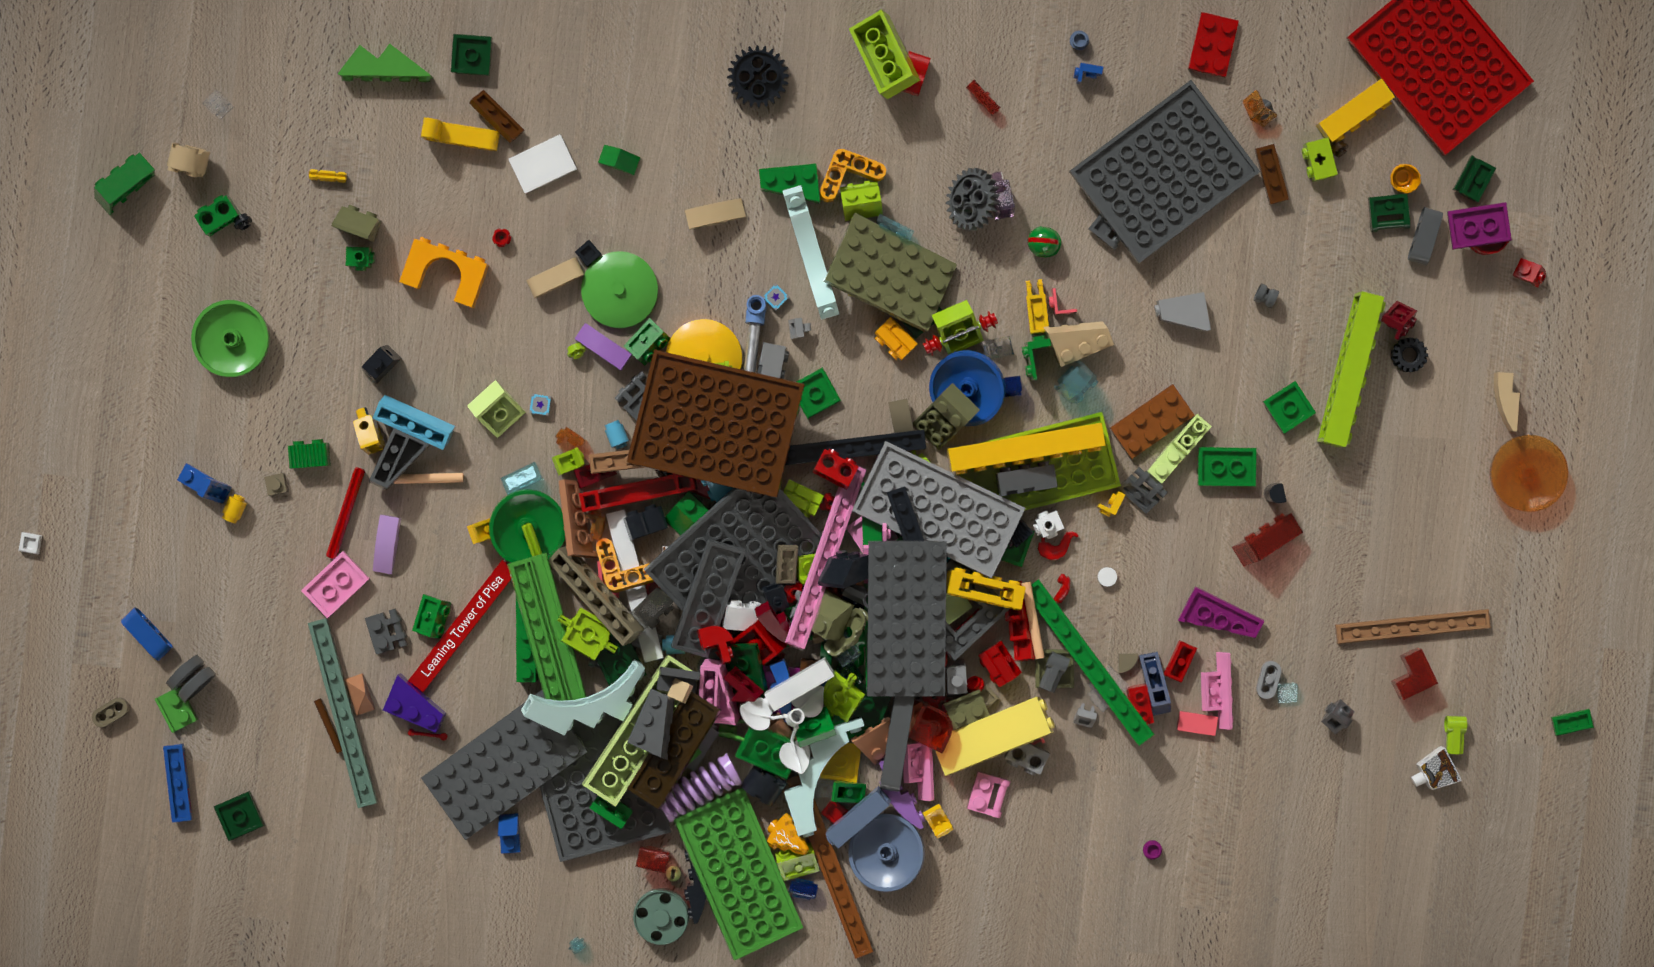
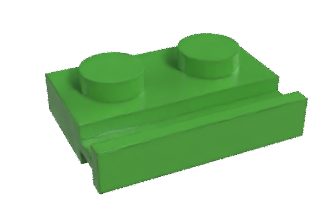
M182 687L155 698L172 733L198 720L189 701L184 703L178 697Z

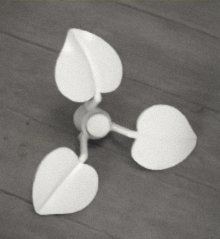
M817 686L793 700L792 704L796 709L783 715L771 716L773 709L772 707L770 709L767 707L763 698H758L755 702L748 701L740 706V713L744 722L752 729L765 730L769 727L770 720L783 718L789 726L794 727L790 738L791 743H785L781 747L779 757L785 767L799 774H803L809 765L810 749L809 746L800 748L798 741L794 742L797 729H799L798 725L804 721L805 717H815L822 711L824 687Z

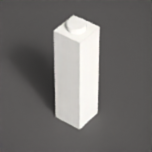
M826 657L766 691L764 702L769 709L772 707L776 711L835 676V672Z

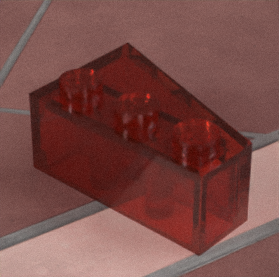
M1281 513L1275 516L1272 523L1269 524L1267 522L1258 528L1259 531L1248 534L1244 537V540L1232 546L1243 567L1261 561L1303 533L1292 513L1286 515Z

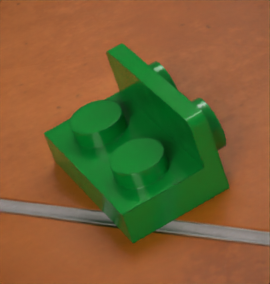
M649 318L626 342L624 347L645 366L652 361L654 350L660 351L671 338Z
M423 594L412 631L431 638L440 639L445 630L451 602Z
M597 796L590 806L591 810L620 829L623 828L633 812L631 808L620 801L615 807L600 796Z

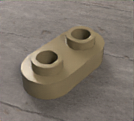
M120 697L109 701L93 712V723L98 727L108 726L128 713L129 703L126 699ZM118 704H121L123 707L121 711L117 709ZM102 713L106 715L105 720L101 719Z

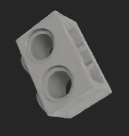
M1030 743L1018 747L1023 750V754L1019 758L1013 757V750L1006 752L1004 757L1008 760V764L1016 768L1020 765L1025 768V772L1034 776L1036 773L1041 774L1050 755L1048 751ZM1033 756L1040 758V763L1037 766L1030 764V759Z

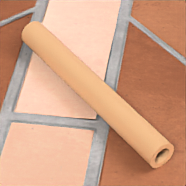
M402 474L393 484L463 483L464 474Z
M1031 582L1021 583L1022 586L1026 587L1024 600L1035 659L1044 658Z

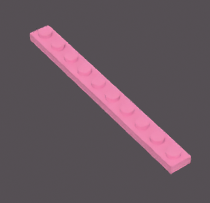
M861 467L858 468L847 490L838 487L785 641L797 648L805 649L826 589V586H818V580L828 558L836 555V552L839 551L866 469ZM845 468L843 476L847 477L850 475V472Z

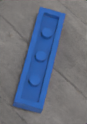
M184 744L163 746L172 823L193 820Z

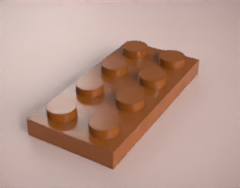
M1171 384L1111 426L1110 430L1129 457L1133 459L1195 415L1175 386Z

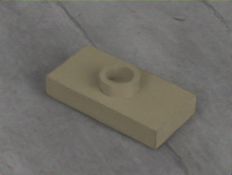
M778 545L777 584H796L797 545Z

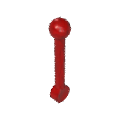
M414 729L408 730L409 736L436 737L443 741L448 738L446 733L435 734L419 732Z

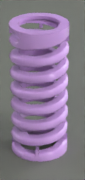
M727 753L723 757L717 758L721 773L713 762L708 763L712 778L704 767H699L703 783L695 772L689 773L694 788L685 776L680 778L686 795L677 783L673 789L677 800L670 793L662 806V810L669 822L677 818L676 810L679 814L684 815L686 814V806L690 810L696 808L695 801L701 806L704 805V796L709 801L713 800V791L718 796L722 795V786L725 790L730 791L732 786L743 784Z

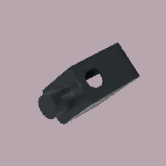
M389 345L381 346L361 368L373 382L378 384L400 361L401 357Z

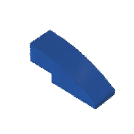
M785 658L770 664L776 680L775 683L771 684L770 688L791 677ZM792 701L779 708L782 715L791 711Z

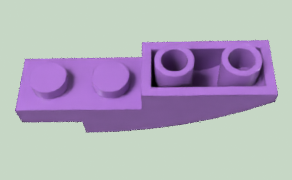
M884 759L879 761L881 769H883ZM883 790L891 799L890 803L907 821L919 829L924 828L922 823L925 822L922 812H917L915 805L918 803L913 793L909 794L908 790L902 793L900 790L899 792Z

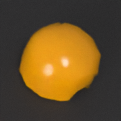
M1400 164L1393 168L1390 174V183L1398 192L1408 194L1419 187L1421 174L1417 168L1410 164Z

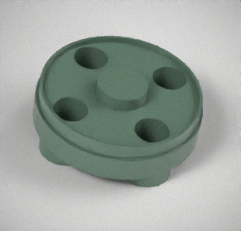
M670 888L650 890L638 900L633 914L635 928L639 935L650 943L657 945L670 944L679 939L688 926V906L682 896ZM667 893L670 895L671 900L663 902L661 895ZM641 907L646 908L648 914L640 916L638 909ZM681 916L685 919V923L678 925L675 923V918ZM660 931L662 938L654 939L652 932Z

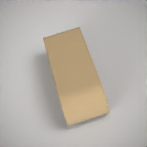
M577 257L526 281L534 298H538L585 274Z

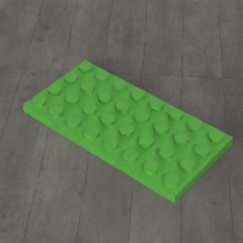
M742 787L674 819L677 830L734 961L803 928L746 791Z

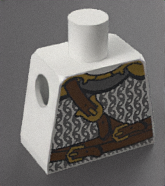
M1442 746L1416 764L1420 773L1411 777L1416 787L1426 783L1427 787L1431 790L1461 781L1446 748Z

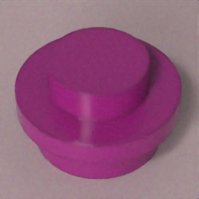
M1155 840L1147 841L1143 846V853L1148 859H1157L1162 854V846Z

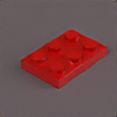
M1201 12L1188 69L1225 78L1239 20Z

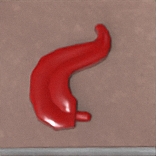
M1073 531L1066 532L1057 546L1045 542V537H1041V542L1038 543L1037 548L1040 556L1049 560H1058L1064 557L1068 551L1071 538H1078L1079 535Z

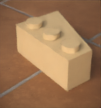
M1103 321L1080 323L1079 325L1043 327L1047 338H1050L1051 349L1060 367L1114 345L1109 329Z

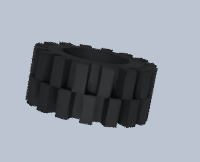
M1409 337L1399 340L1393 346L1394 349L1391 350V360L1394 361L1393 365L1403 372L1418 371L1427 363L1428 353L1426 350L1428 349L1417 338ZM1406 348H1413L1416 351V359L1411 363L1403 359L1402 354Z

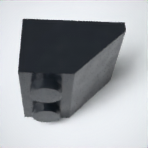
M847 550L837 551L836 555L828 558L818 580V586L844 589L868 579V555L860 554L859 551L848 553Z

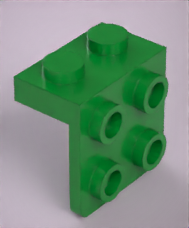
M1045 335L1033 337L1032 341L1024 343L1025 346L1022 347L1023 358H1027L1028 366H1025L1026 376L1030 377L1031 381L1037 380L1032 349L1051 346L1050 338L1045 339Z

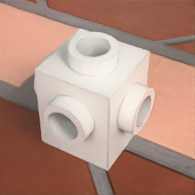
M1047 510L1037 514L1038 518L1034 520L1036 523L1033 525L1037 536L1041 534L1043 538H1053L1058 535L1057 531L1064 529L1056 510L1050 513ZM1047 521L1050 522L1049 528H1045V523Z

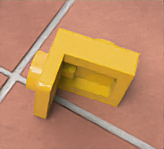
M940 804L923 812L937 838L947 835L954 829Z

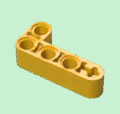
M423 118L421 138L424 140L489 151H497L500 137L498 131L446 123L433 118Z

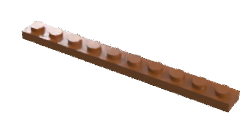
M799 775L787 779L789 788L802 784ZM814 798L813 811L817 830L813 831L814 835L809 836V840L856 959L872 953L873 949L833 845L826 838L827 829Z

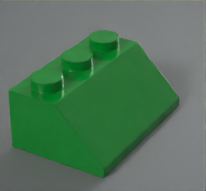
M688 491L665 516V519L673 529L682 535L709 509L694 494Z

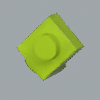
M578 447L552 457L558 476L585 465L584 455L579 451Z

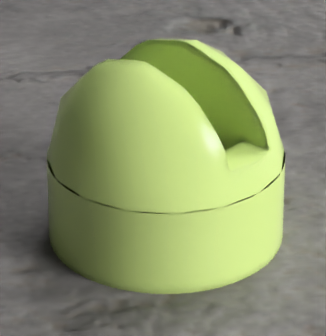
M677 866L668 867L666 878L672 882L677 881L681 876L680 868ZM672 869L676 870L674 879L671 878Z

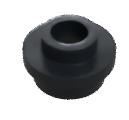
M246 213L237 216L233 220L235 229L245 230L249 228L252 218Z

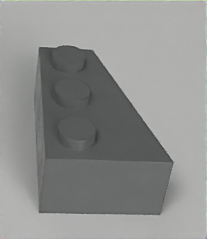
M393 428L369 479V483L387 490L429 447V444Z
M1049 461L1039 462L1038 467L1031 468L1030 464L1019 465L1018 470H1011V467L1000 468V472L996 473L999 496L1057 487L1054 464L1049 465Z
M651 689L627 743L668 760L667 751L668 743L670 742V725L672 724L675 699Z

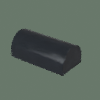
M1273 483L1264 489V497L1268 502L1284 503L1287 501L1282 483Z

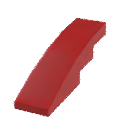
M1023 599L1021 610L1009 609L1005 613V621L1009 622L1010 641L1014 642V661L1016 662L1035 660L1025 600Z

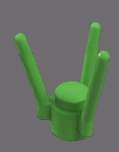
M739 719V721L737 722V724H739V723H745V722H744V720ZM720 724L718 730L720 737L732 739L740 743L743 741V737L736 735L737 726Z

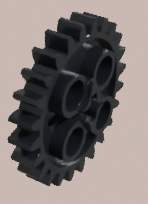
M756 45L754 51L749 46V52L747 53L742 49L741 57L737 54L735 55L737 62H730L734 68H728V71L732 73V75L727 76V79L732 80L728 86L734 87L731 93H738L736 100L743 98V105L749 101L750 108L753 107L754 103H757L758 109H760L761 103H764L765 107H768V101L775 104L774 98L781 99L779 92L785 93L786 90L783 86H788L789 84L787 81H784V79L789 78V74H784L788 67H782L785 60L779 61L780 54L778 53L774 56V49L767 52L766 46L759 50V46ZM755 59L763 61V65L760 68H755L752 65ZM768 64H770L771 66L765 72L762 73V80L760 81L759 79H757L752 84V86L747 90V85H749L755 79L754 74L756 73L759 75L764 70V68ZM769 72H774L777 74V78L774 81H769L766 75ZM742 73H748L750 79L742 82L739 76ZM761 86L764 92L761 95H756L753 93L754 87Z

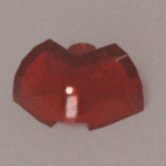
M924 702L908 738L943 754L952 735V721L945 712Z

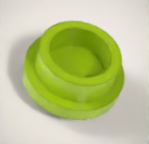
M575 343L567 348V355L569 358L578 359L584 355L586 348L581 343Z

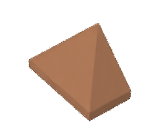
M363 673L344 679L356 716L375 710Z

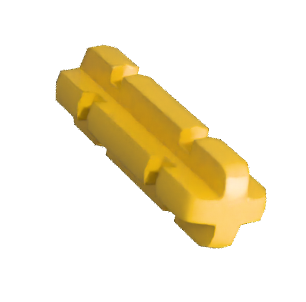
M310 169L309 179L346 183L347 173Z

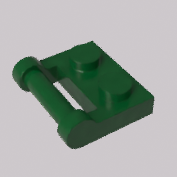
M1408 194L1368 198L1371 232H1377L1379 229L1410 228ZM1402 214V220L1377 222V216Z

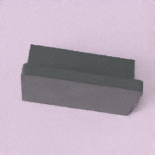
M660 667L657 689L669 691L674 679L677 678L692 685L691 691L695 693L700 672Z

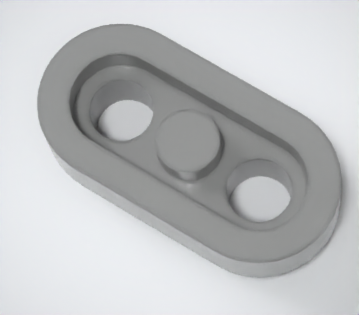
M1267 661L1261 667L1256 692L1264 699H1270L1276 693L1281 675V667L1278 663ZM1269 667H1273L1274 672L1272 674H1269L1267 672ZM1265 685L1269 687V690L1267 692H1263L1262 690L1263 686Z

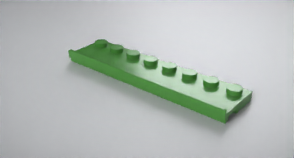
M547 553L507 564L545 699L563 701L585 698L586 693L574 650L561 642L566 633L567 626L557 621L561 614L564 616Z

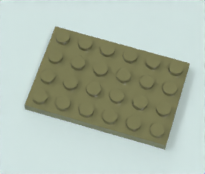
M854 213L823 282L926 333L933 321L932 315L938 310L957 264Z

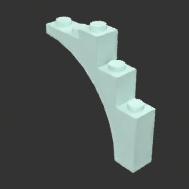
M634 659L626 672L616 682L604 690L585 698L557 701L530 694L521 711L524 717L564 736L572 728L574 719L592 728L600 723L603 712L624 721L625 717L632 710V703L628 697L633 695L636 683L644 676L645 667L641 662Z

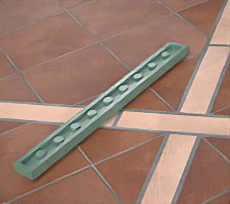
M328 618L308 623L357 807L361 808L378 803Z

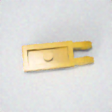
M1042 279L1037 280L1039 295H1032L1030 280L1025 281L1030 334L1045 333L1043 327H1048L1049 322Z

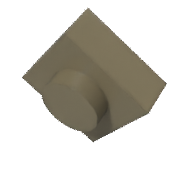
M284 473L264 477L268 496L288 492Z

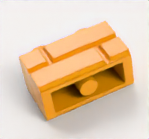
M892 317L874 333L876 335L874 339L882 347L886 345L890 349L888 353L895 360L898 358L902 360L918 344Z

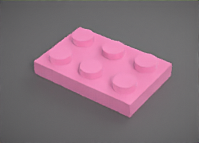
M342 551L301 591L326 618H329L370 578L345 551Z

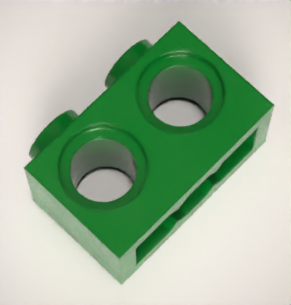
M227 195L216 197L213 200V204L208 207L207 205L202 206L197 210L198 213L194 215L205 235L209 237L233 223V220L241 215L232 199ZM227 204L229 211L226 214H222L221 208ZM207 215H212L213 221L207 225L205 218Z

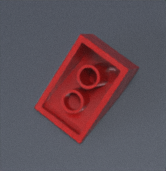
M759 620L733 638L731 643H727H758L762 665L779 654L787 646L786 643L772 635Z

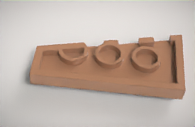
M560 480L559 493L567 554L573 557L596 558L598 554L592 548L591 542L594 540L592 533L589 534L586 523H588V519L581 509L580 491L577 481Z
M916 700L913 704L909 734L932 714L922 702ZM888 717L881 720L882 723L874 728L869 727L864 730L865 733L859 737L854 736L851 738V741L875 765L885 756L891 719Z

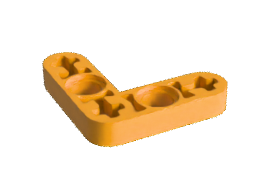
M838 149L832 157L819 195L824 202L835 200L846 171L872 181H881L886 175V167L875 160L845 149ZM844 155L845 160L839 162L838 157ZM851 157L853 158V160L851 162V166H848ZM862 161L865 167L862 170H858L854 167V163ZM868 164L871 165L869 173L866 172ZM877 168L880 169L878 176L874 175L875 172L873 171H876ZM832 171H837L840 174V178L833 180L829 174ZM829 184L833 185L832 194L827 197L824 191H827Z
M603 538L597 542L596 550L605 583L611 592L618 593L655 582L644 571V568L650 563L621 571L612 541ZM603 544L610 546L607 548L609 556L607 557L605 556L604 550L601 549L603 548ZM608 561L615 562L614 569H605V563ZM640 571H643L644 574H647V575H644V577H645L644 580H642V575H641ZM632 573H636L639 576V579L634 583L628 581V577ZM622 576H624V579H625L627 585H624L623 582H619V581H623V580H622ZM613 579H616V581L619 582L617 583V587L610 585L613 583Z

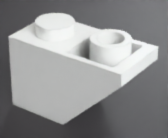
M731 600V602L727 603L722 617L723 627L728 630H746L758 620L754 608L760 606L761 603L751 601L747 604L739 600Z

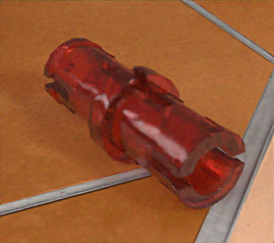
M973 80L966 87L977 99V103L982 104L991 116L1000 110L1001 107L989 96L990 93L988 91L985 92L976 80Z

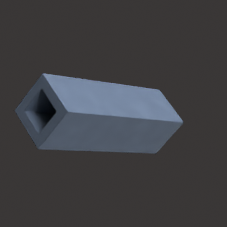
M879 786L827 829L825 835L828 842L840 848L890 805L891 799Z

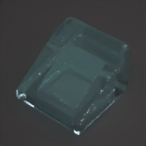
M1298 683L1278 684V703L1297 702Z

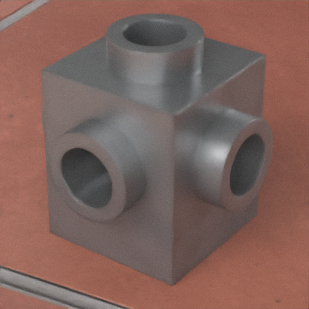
M1340 699L1335 704L1332 702L1326 707V714L1321 722L1334 734H1337L1352 723L1351 717L1355 711Z

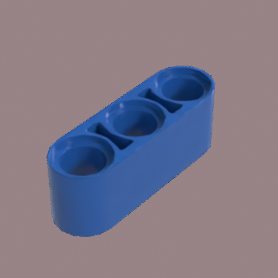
M134 607L121 620L122 625L157 661L173 648L168 639L138 608Z

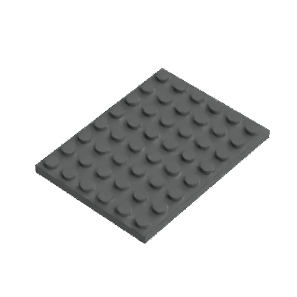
M1192 80L1188 81L1069 171L1138 264L1261 172Z
M733 488L646 566L644 571L683 611L708 539L745 549L746 551L728 602L739 600L747 604L751 601L763 604L766 601L761 588L776 582L778 545H797L798 556L816 554L822 534L781 489H779L778 497L775 498ZM726 629L733 638L741 632L740 630Z
M633 693L631 697H628V699L632 703V706L636 702L635 693ZM603 712L600 723L596 724L594 728L574 719L572 728L586 746L588 752L540 786L560 862L671 833L669 820L662 808L661 810L657 809L628 789L620 799V802L631 808L633 812L622 829L590 809L598 795L583 786L582 783L623 721Z

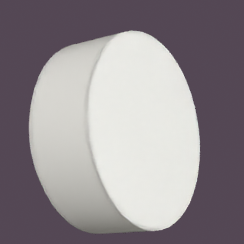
M1104 567L1098 572L1097 578L1101 585L1108 587L1115 584L1117 573L1112 568Z

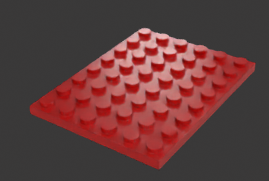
M1391 0L1346 38L1380 79H1383L1395 98L1444 156L1534 82L1467 0Z

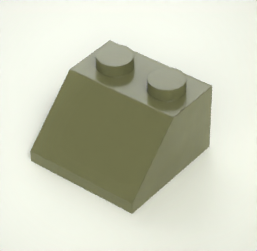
M348 205V208L342 206L331 226L374 242L381 224V220L377 219L378 215L369 211L363 214L359 212L360 208Z

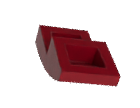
M590 464L573 470L579 488L617 475V471L591 474Z

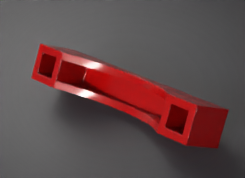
M673 474L579 493L582 512L697 490L698 488L696 479Z

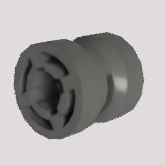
M1261 283L1254 296V301L1258 303L1263 302L1267 307L1272 308L1279 291L1269 289L1267 285Z

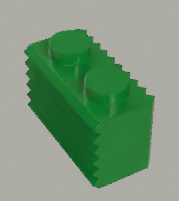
M323 439L312 440V444H304V441H293V445L288 446L289 468L331 466L329 443H324Z

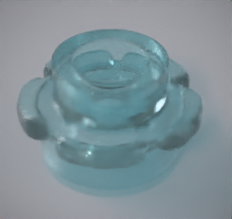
M574 938L570 941L568 950H571L574 954L580 952L586 947L585 939Z

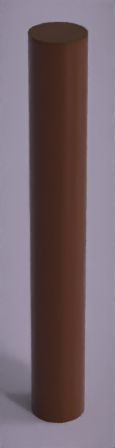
M321 698L315 700L316 708L338 754L342 752L339 738Z

